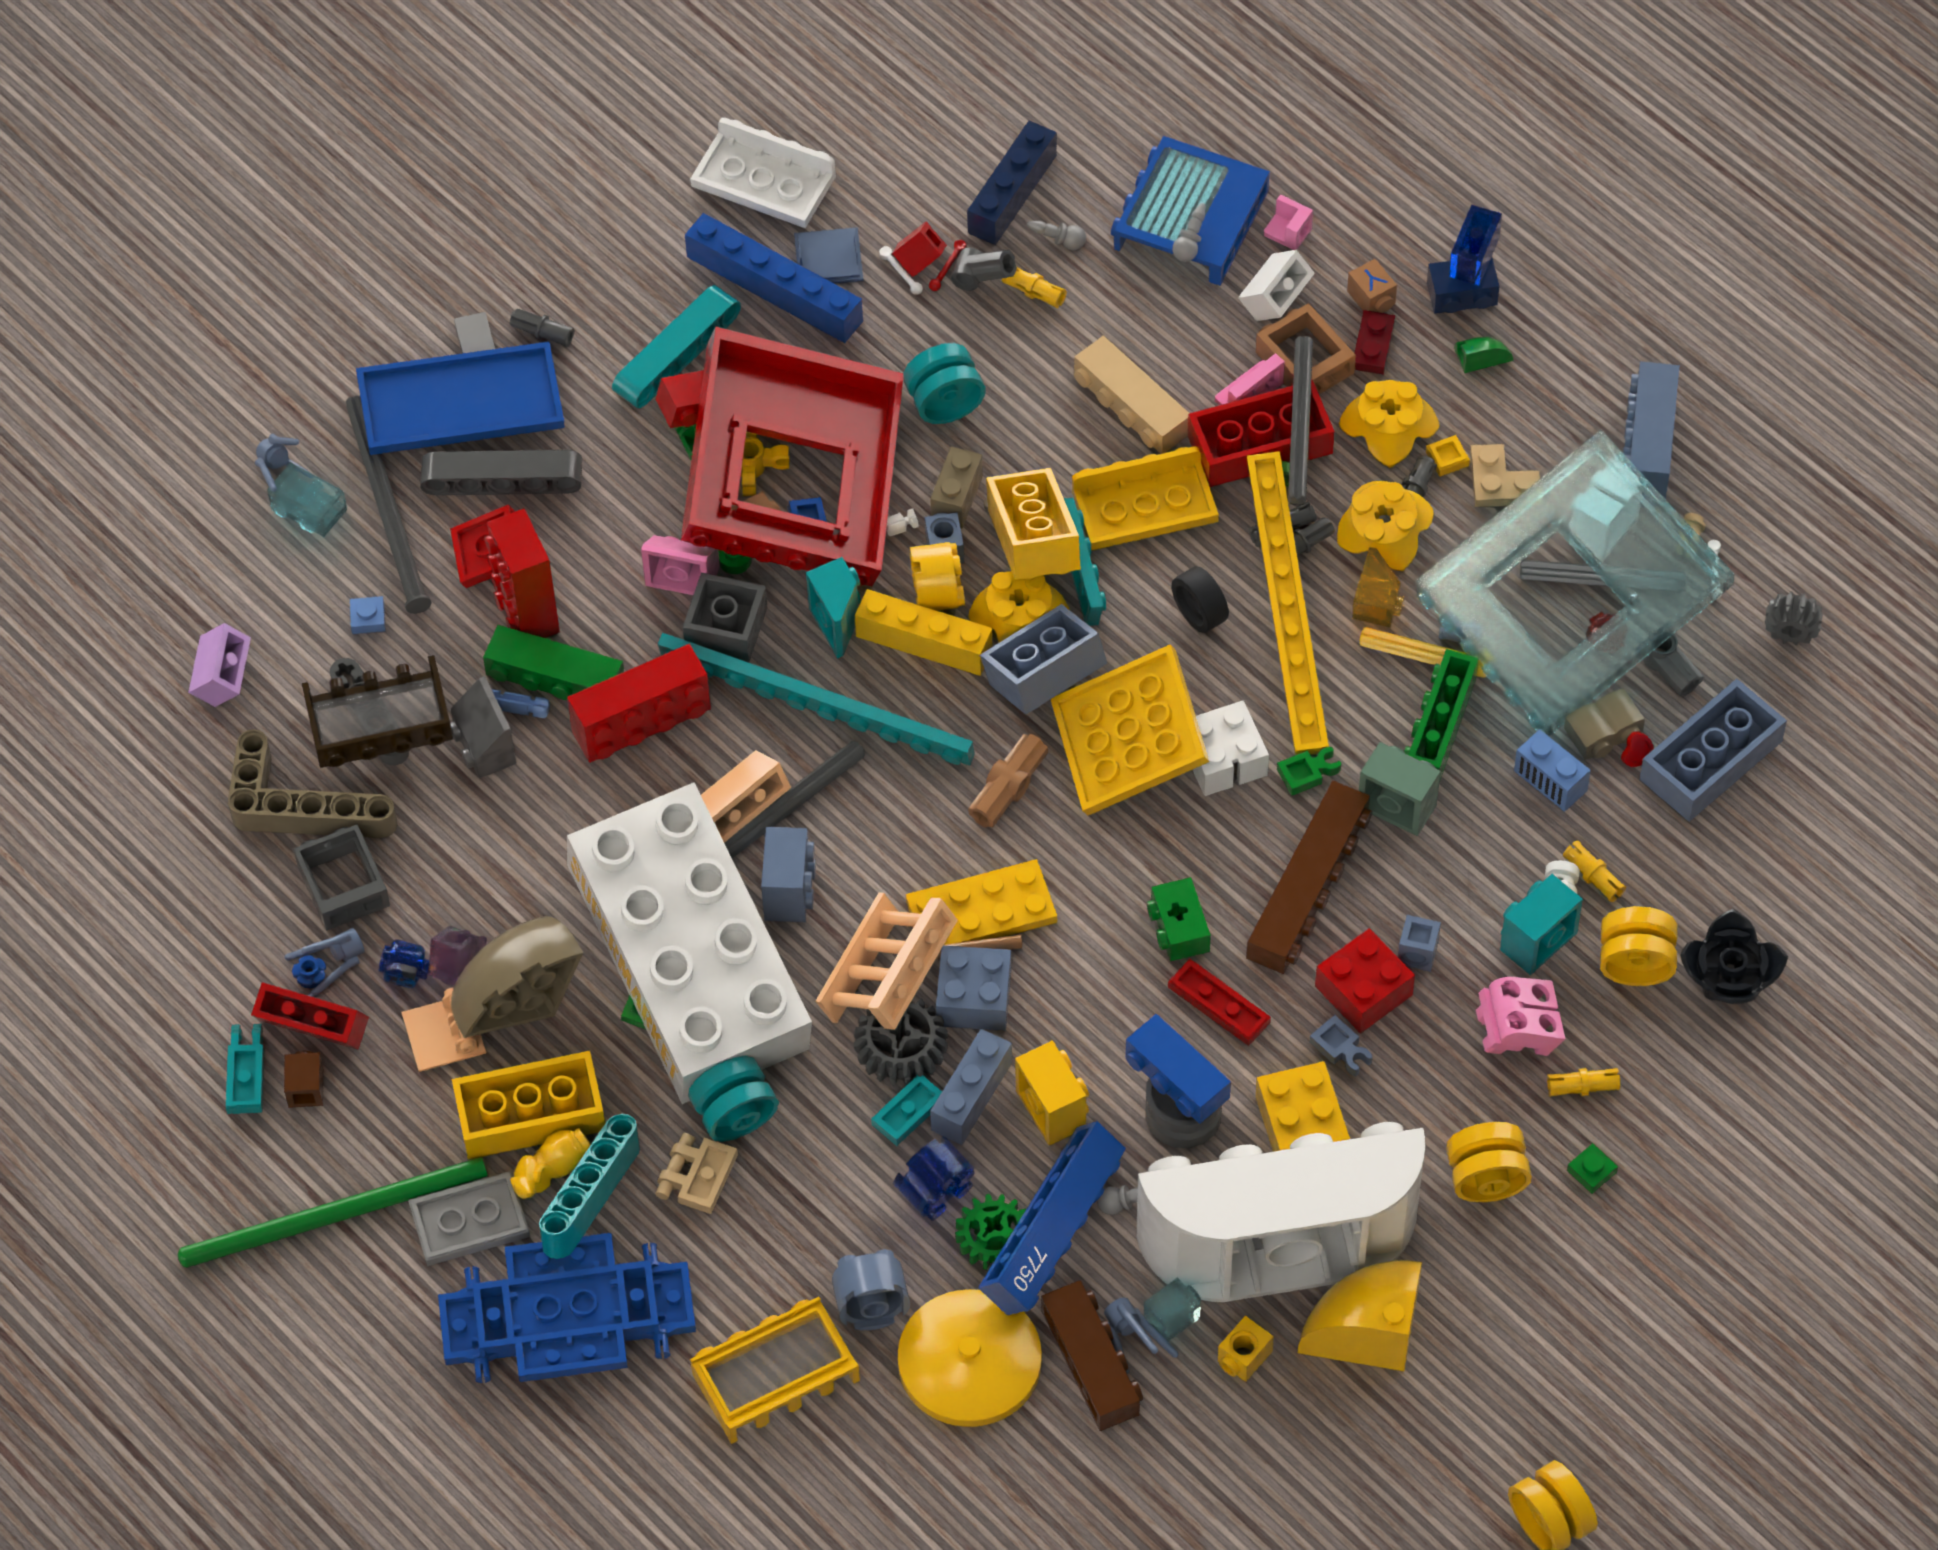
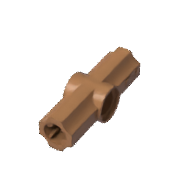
M1023 734L1005 760L999 759L993 765L986 779L985 787L968 808L969 815L974 818L976 823L985 828L994 827L1011 802L1019 801L1025 794L1031 780V775L1048 754V747L1039 737L1033 734Z

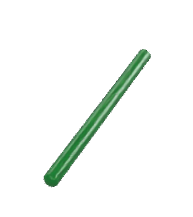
M481 1156L184 1246L178 1250V1261L181 1266L189 1268L403 1203L413 1198L488 1177L484 1161Z

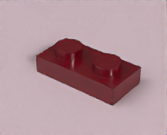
M1363 310L1354 352L1356 355L1355 370L1384 375L1395 324V315Z

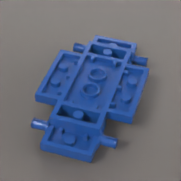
M611 1233L583 1236L573 1252L560 1259L546 1256L543 1252L542 1242L505 1247L508 1279L480 1283L479 1267L472 1266L473 1279L470 1267L464 1269L466 1288L454 1293L438 1295L445 1364L474 1363L475 1381L483 1383L481 1371L483 1370L486 1383L491 1380L489 1361L516 1356L519 1381L526 1382L628 1368L625 1341L654 1339L655 1357L662 1359L661 1346H663L664 1359L668 1358L671 1355L668 1337L696 1332L687 1261L671 1264L658 1262L657 1244L650 1243L651 1256H649L648 1243L642 1245L644 1261L615 1265Z

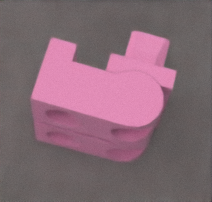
M1503 977L1493 981L1489 985V989L1483 988L1478 993L1481 1005L1476 1009L1478 1021L1485 1025L1487 1030V1036L1482 1040L1485 1052L1502 1054L1506 1050L1521 1051L1524 1047L1534 1048L1537 1055L1548 1056L1565 1040L1560 1012L1556 1011L1558 1004L1551 980ZM1545 994L1546 1002L1539 1001V998ZM1552 1024L1553 1032H1547L1546 1029Z

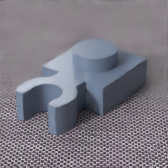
M1336 1015L1332 1016L1310 1035L1309 1042L1333 1064L1342 1059L1345 1062L1348 1073L1355 1077L1359 1075V1066L1353 1062L1354 1060L1361 1059L1367 1065L1372 1063L1370 1051L1364 1047H1356L1359 1044V1036Z

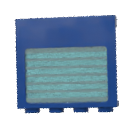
M1163 136L1158 147H1152L1146 170L1139 172L1134 193L1127 195L1121 218L1116 217L1113 222L1111 235L1114 236V250L1120 251L1126 239L1173 254L1172 247L1175 240L1181 237L1179 234L1180 230H1187L1193 211L1200 203H1204L1206 205L1205 218L1198 233L1202 239L1197 243L1198 253L1191 261L1209 266V282L1221 286L1269 191L1270 171Z

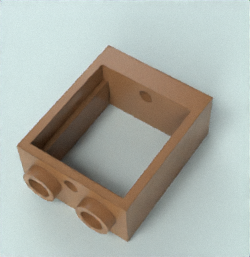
M1308 303L1299 309L1291 310L1276 323L1264 326L1256 334V354L1265 361L1275 353L1285 361L1283 384L1286 387L1292 386L1294 382V364L1277 345L1307 327L1332 355L1312 367L1311 380H1313L1318 394H1321L1354 374L1356 355Z

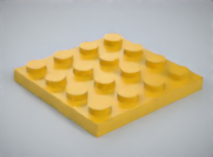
M1171 644L1050 699L1081 808L1087 816L1209 762L1175 648Z

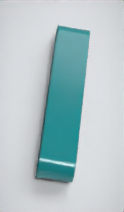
M716 285L708 287L616 375L612 383V390L636 408H643L657 395L661 378L678 375L707 347L715 327L726 329L733 323L741 310V303Z
M617 1114L607 1120L542 1215L539 1227L543 1252L546 1256L560 1259L573 1252L639 1154L638 1130L634 1117L628 1114Z

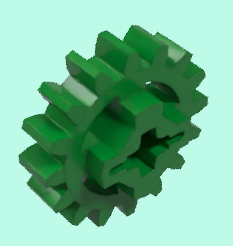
M986 1194L985 1202L980 1203L976 1198L972 1199L973 1209L963 1207L961 1209L962 1218L956 1219V1229L958 1231L955 1232L956 1243H961V1255L970 1253V1263L972 1265L978 1260L983 1261V1269L985 1270L988 1269L990 1263H994L1013 1232L1011 1223L1013 1222L1016 1226L1026 1211V1208L1017 1211L1018 1201L1016 1199L1012 1200L1009 1204L1005 1203L1004 1194H1001L997 1201H992L990 1194ZM971 1228L974 1229V1234L977 1235L975 1242L970 1235Z

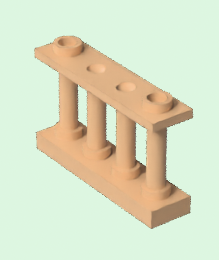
M879 892L815 1002L832 1023H838L845 1009L852 1007L869 1009L884 1029L895 1030L958 919L941 898L931 897L922 914L899 912L885 893ZM894 925L913 927L906 941L887 939ZM879 952L898 954L890 968L871 966ZM862 980L882 982L874 996L855 994Z

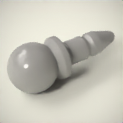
M1200 203L1193 211L1187 230L1181 229L1179 233L1181 237L1176 239L1173 244V254L1180 261H1191L1198 253L1197 243L1202 239L1198 233L1202 226V221H1204L1206 210L1204 203Z
M1043 221L1027 222V226L1034 232L1055 238V244L1059 245L1062 243L1069 250H1078L1086 242V233L1080 226L1070 225L1067 227L1065 223L1061 222L1057 227L1049 223L1045 224Z
M1127 1185L1121 1186L1120 1189L1117 1187L1104 1188L1103 1195L1097 1200L1102 1212L1108 1215H1115L1121 1212L1123 1208L1126 1210L1132 1209L1133 1203L1137 1202L1138 1188L1129 1190Z

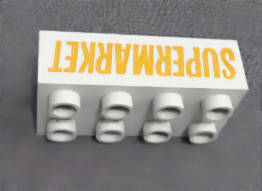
M695 782L567 835V866L682 1104L690 1101L688 1093L694 1081L718 1063L734 1057L749 1056L754 1057L761 1070L809 1050L812 1021Z

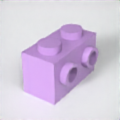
M225 623L201 635L188 693L214 707L239 695L251 637Z

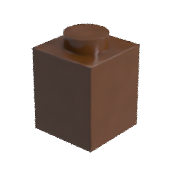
M303 1050L294 1054H284V1093L288 1108L323 1106L324 1069L320 1052L313 1053Z

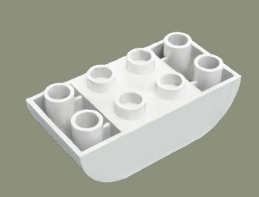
M1383 1122L1366 1128L1361 1133V1138L1333 1142L1332 1137L1327 1134L1314 1133L1296 1139L1290 1145V1149L1262 1153L1261 1148L1258 1146L1239 1145L1224 1151L1218 1161L1191 1165V1161L1188 1158L1182 1156L1159 1159L1149 1166L1148 1172L1138 1173L1136 1238L1141 1253L1153 1272L1171 1288L1192 1298L1211 1302H1229L1333 1285L1349 1274L1369 1265L1395 1261L1408 1245L1416 1225L1425 1153L1424 1129L1418 1128L1404 1131L1403 1126L1399 1123ZM1258 1237L1262 1240L1263 1249L1255 1251L1252 1238Z

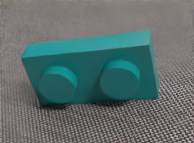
M917 1075L871 1118V1124L893 1144L898 1146L930 1116V1111L942 1091L923 1075Z

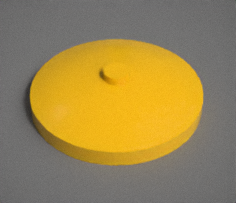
M956 1290L928 1301L909 1319L899 1340L898 1369L906 1393L914 1404L927 1415L955 1426H984L1010 1416L1030 1398L1041 1374V1342L1031 1319L1025 1312L1012 1315L1005 1314L981 1290Z

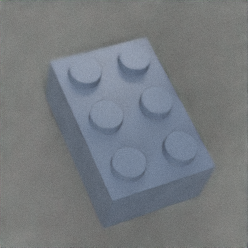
M1062 604L980 654L989 685L1025 715L1107 664L1099 633Z

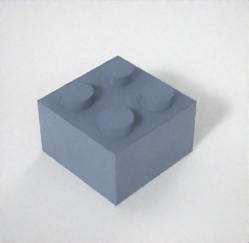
M766 827L761 883L764 921L806 922L807 909H813L814 889H812V879L815 880L816 875L815 843L808 841L807 828Z
M959 946L942 947L936 1016H942L944 1027L1006 1031L1011 980V950Z

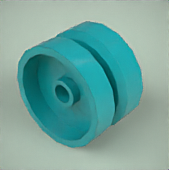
M945 343L930 347L916 355L907 364L903 372V381L909 394L914 398V405L920 417L925 422L931 424H946L963 418L976 409L986 395V386L975 369V363L969 351L960 344Z
M740 1056L718 1063L699 1076L689 1088L688 1097L698 1114L703 1115L702 1123L714 1141L724 1142L745 1136L766 1123L778 1109L779 1100L771 1086L764 1082L765 1075L754 1057Z

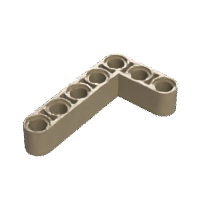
M252 729L243 732L239 736L228 796V806L232 821L238 829L255 832L330 835L339 828L358 824L363 837L372 838L388 837L396 831L398 825L394 803L386 795L268 789L272 759L266 735L260 730ZM256 749L259 750V751L253 752V753L250 752V751L256 750ZM254 778V780H252V781H249V782H246V781H245V780H247V779ZM247 807L250 808V809H248V810H246V811H240V810L243 809V808H247ZM278 809H284V811L279 813L274 812ZM311 811H318L315 814H308ZM344 813H352L349 816H341ZM381 814L386 815L382 818H376V816Z

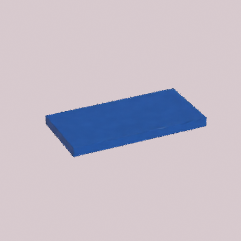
M550 341L356 368L370 455L565 428Z

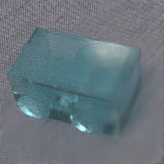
M291 462L274 481L277 491L272 492L270 487L267 489L270 507L275 514L282 518L288 517L297 522L305 531L315 532L322 537L327 535L347 511L344 491Z

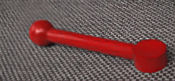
M964 240L954 242L953 253L936 279H932L929 282L930 290H940L941 281L960 254V251L967 248Z

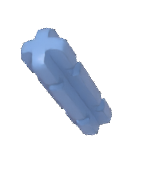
M492 689L502 711L527 716L529 713H533V717L546 718L548 716L550 703L546 698L535 697V700L531 699L532 696L506 691L504 694H500V690Z

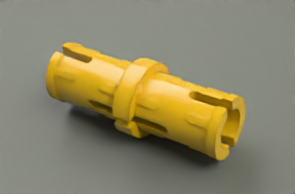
M1018 267L1014 277L1002 278V283L1019 289L1025 293L1026 297L1040 299L1055 308L1062 306L1067 295L1066 289L1044 280L1042 275L1038 273L1031 274Z
M1580 841L1572 843L1575 847L1574 849L1570 845L1566 848L1563 857L1578 866L1583 874L1582 879L1587 884L1592 883L1610 902L1617 900L1614 896L1615 894L1619 898L1623 895L1626 886L1606 869L1607 864L1602 859L1597 860L1582 846Z
M1586 1068L1578 1069V1072L1547 1074V1088L1550 1090L1548 1091L1549 1097L1579 1093L1581 1096H1589V1092L1620 1090L1618 1068L1587 1071Z

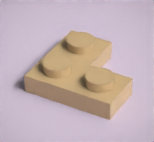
M1504 444L1471 445L1470 455L1475 507L1541 505L1542 496L1539 471H1506Z

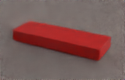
M1189 959L1168 981L1169 989L1248 1046L1271 1023V1017L1192 959Z

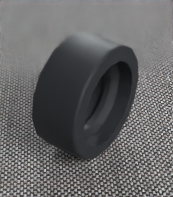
M1194 566L1172 580L1171 589L1174 600L1184 618L1198 632L1207 633L1229 618L1228 604L1221 588L1215 579L1202 567Z

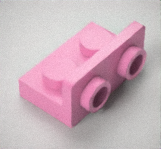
M1275 353L1268 360L1258 362L1215 395V402L1218 405L1276 390L1283 384L1285 361Z

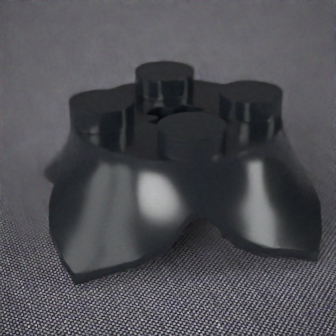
M1731 909L1717 917L1709 926L1706 938L1703 941L1693 940L1687 943L1680 954L1686 972L1694 982L1702 987L1704 996L1709 1000H1718L1728 1004H1744L1755 1000L1762 990L1773 984L1780 977L1788 960V955L1780 946L1772 942H1759L1755 927L1750 920L1735 909ZM1727 964H1733L1735 969L1727 967Z

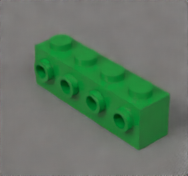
M1448 649L1445 651L1441 665L1436 663L1431 677V683H1433L1431 692H1425L1421 705V710L1424 711L1422 718H1416L1413 725L1411 738H1414L1412 746H1406L1404 750L1405 754L1419 761H1427L1440 770V780L1476 682L1479 660L1477 657Z

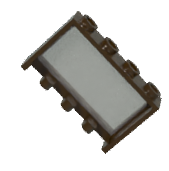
M428 656L430 671L411 675L408 664H399L396 666L397 678L380 682L377 681L374 671H366L362 675L364 685L344 689L341 678H333L329 681L331 692L311 696L308 682L301 683L320 768L328 766L338 767L351 761L371 760L379 755L393 752L404 753L412 748L426 745L436 746L445 741L453 740L435 656Z

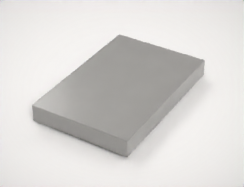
M511 1171L408 1200L427 1266L530 1237L519 1196L514 1193L511 1184Z

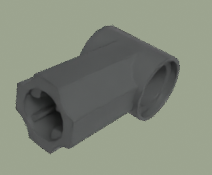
M964 248L958 256L951 275V281L960 289L972 291L978 287L980 281L1014 277L1017 269L1015 256L1010 250L983 253L975 248Z
M1664 628L1653 630L1647 639L1643 652V661L1648 668L1658 671L1679 696H1686L1695 690L1703 681L1704 676L1679 649L1677 638L1673 632ZM1655 648H1661L1665 652L1658 651Z

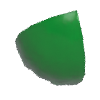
M1476 337L1456 342L1454 346L1464 373L1514 361L1511 351L1501 341L1491 337Z

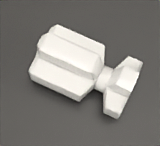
M913 509L907 510L906 517H903L901 513L888 517L886 528L888 536L891 537L905 532L908 524L913 529L919 527Z

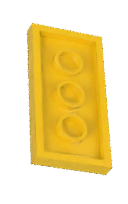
M1037 859L905 894L910 913L922 914L931 897L941 898L958 919L944 945L1006 937L1057 923V913Z

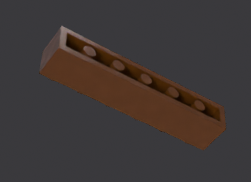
M1332 780L1247 942L1246 959L1281 974L1285 973L1290 963L1296 964L1302 951L1300 943L1303 937H1310L1317 919L1314 916L1317 910H1324L1331 894V891L1328 889L1332 881L1338 883L1345 867V864L1342 863L1345 856H1352L1359 840V837L1356 835L1359 829L1365 830L1370 822L1373 812L1369 809L1370 795Z

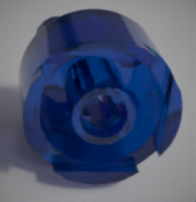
M942 1136L941 1144L934 1139L914 1154L906 1163L909 1171L904 1177L898 1173L893 1181L895 1188L923 1217L927 1216L933 1221L946 1210L947 1206L945 1203L954 1195L957 1199H960L973 1187L970 1179L975 1172L974 1166L945 1136Z

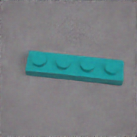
M1074 497L1063 498L1079 534L1081 570L1071 571L1081 612L1086 624L1089 626L1099 625L1102 611H1106V597L1103 591H1099L1098 568L1096 564H1092L1090 559L1091 542L1089 537H1084L1083 513L1081 510H1077Z

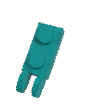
M262 1023L253 1024L252 1045H241L243 1039L241 1025L234 1024L231 1027V1045H228L226 1111L227 1114L262 1113L265 1052Z

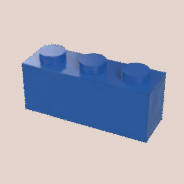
M1158 1014L1151 1017L1126 1039L1125 1057L1129 1065L1134 1070L1145 1073L1159 1093L1169 1095L1184 1116H1192L1200 1124L1230 1098L1231 1081Z

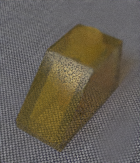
M1369 547L1353 600L1352 619L1391 628L1394 616H1401L1405 597L1399 596L1400 581L1379 551L1373 547Z

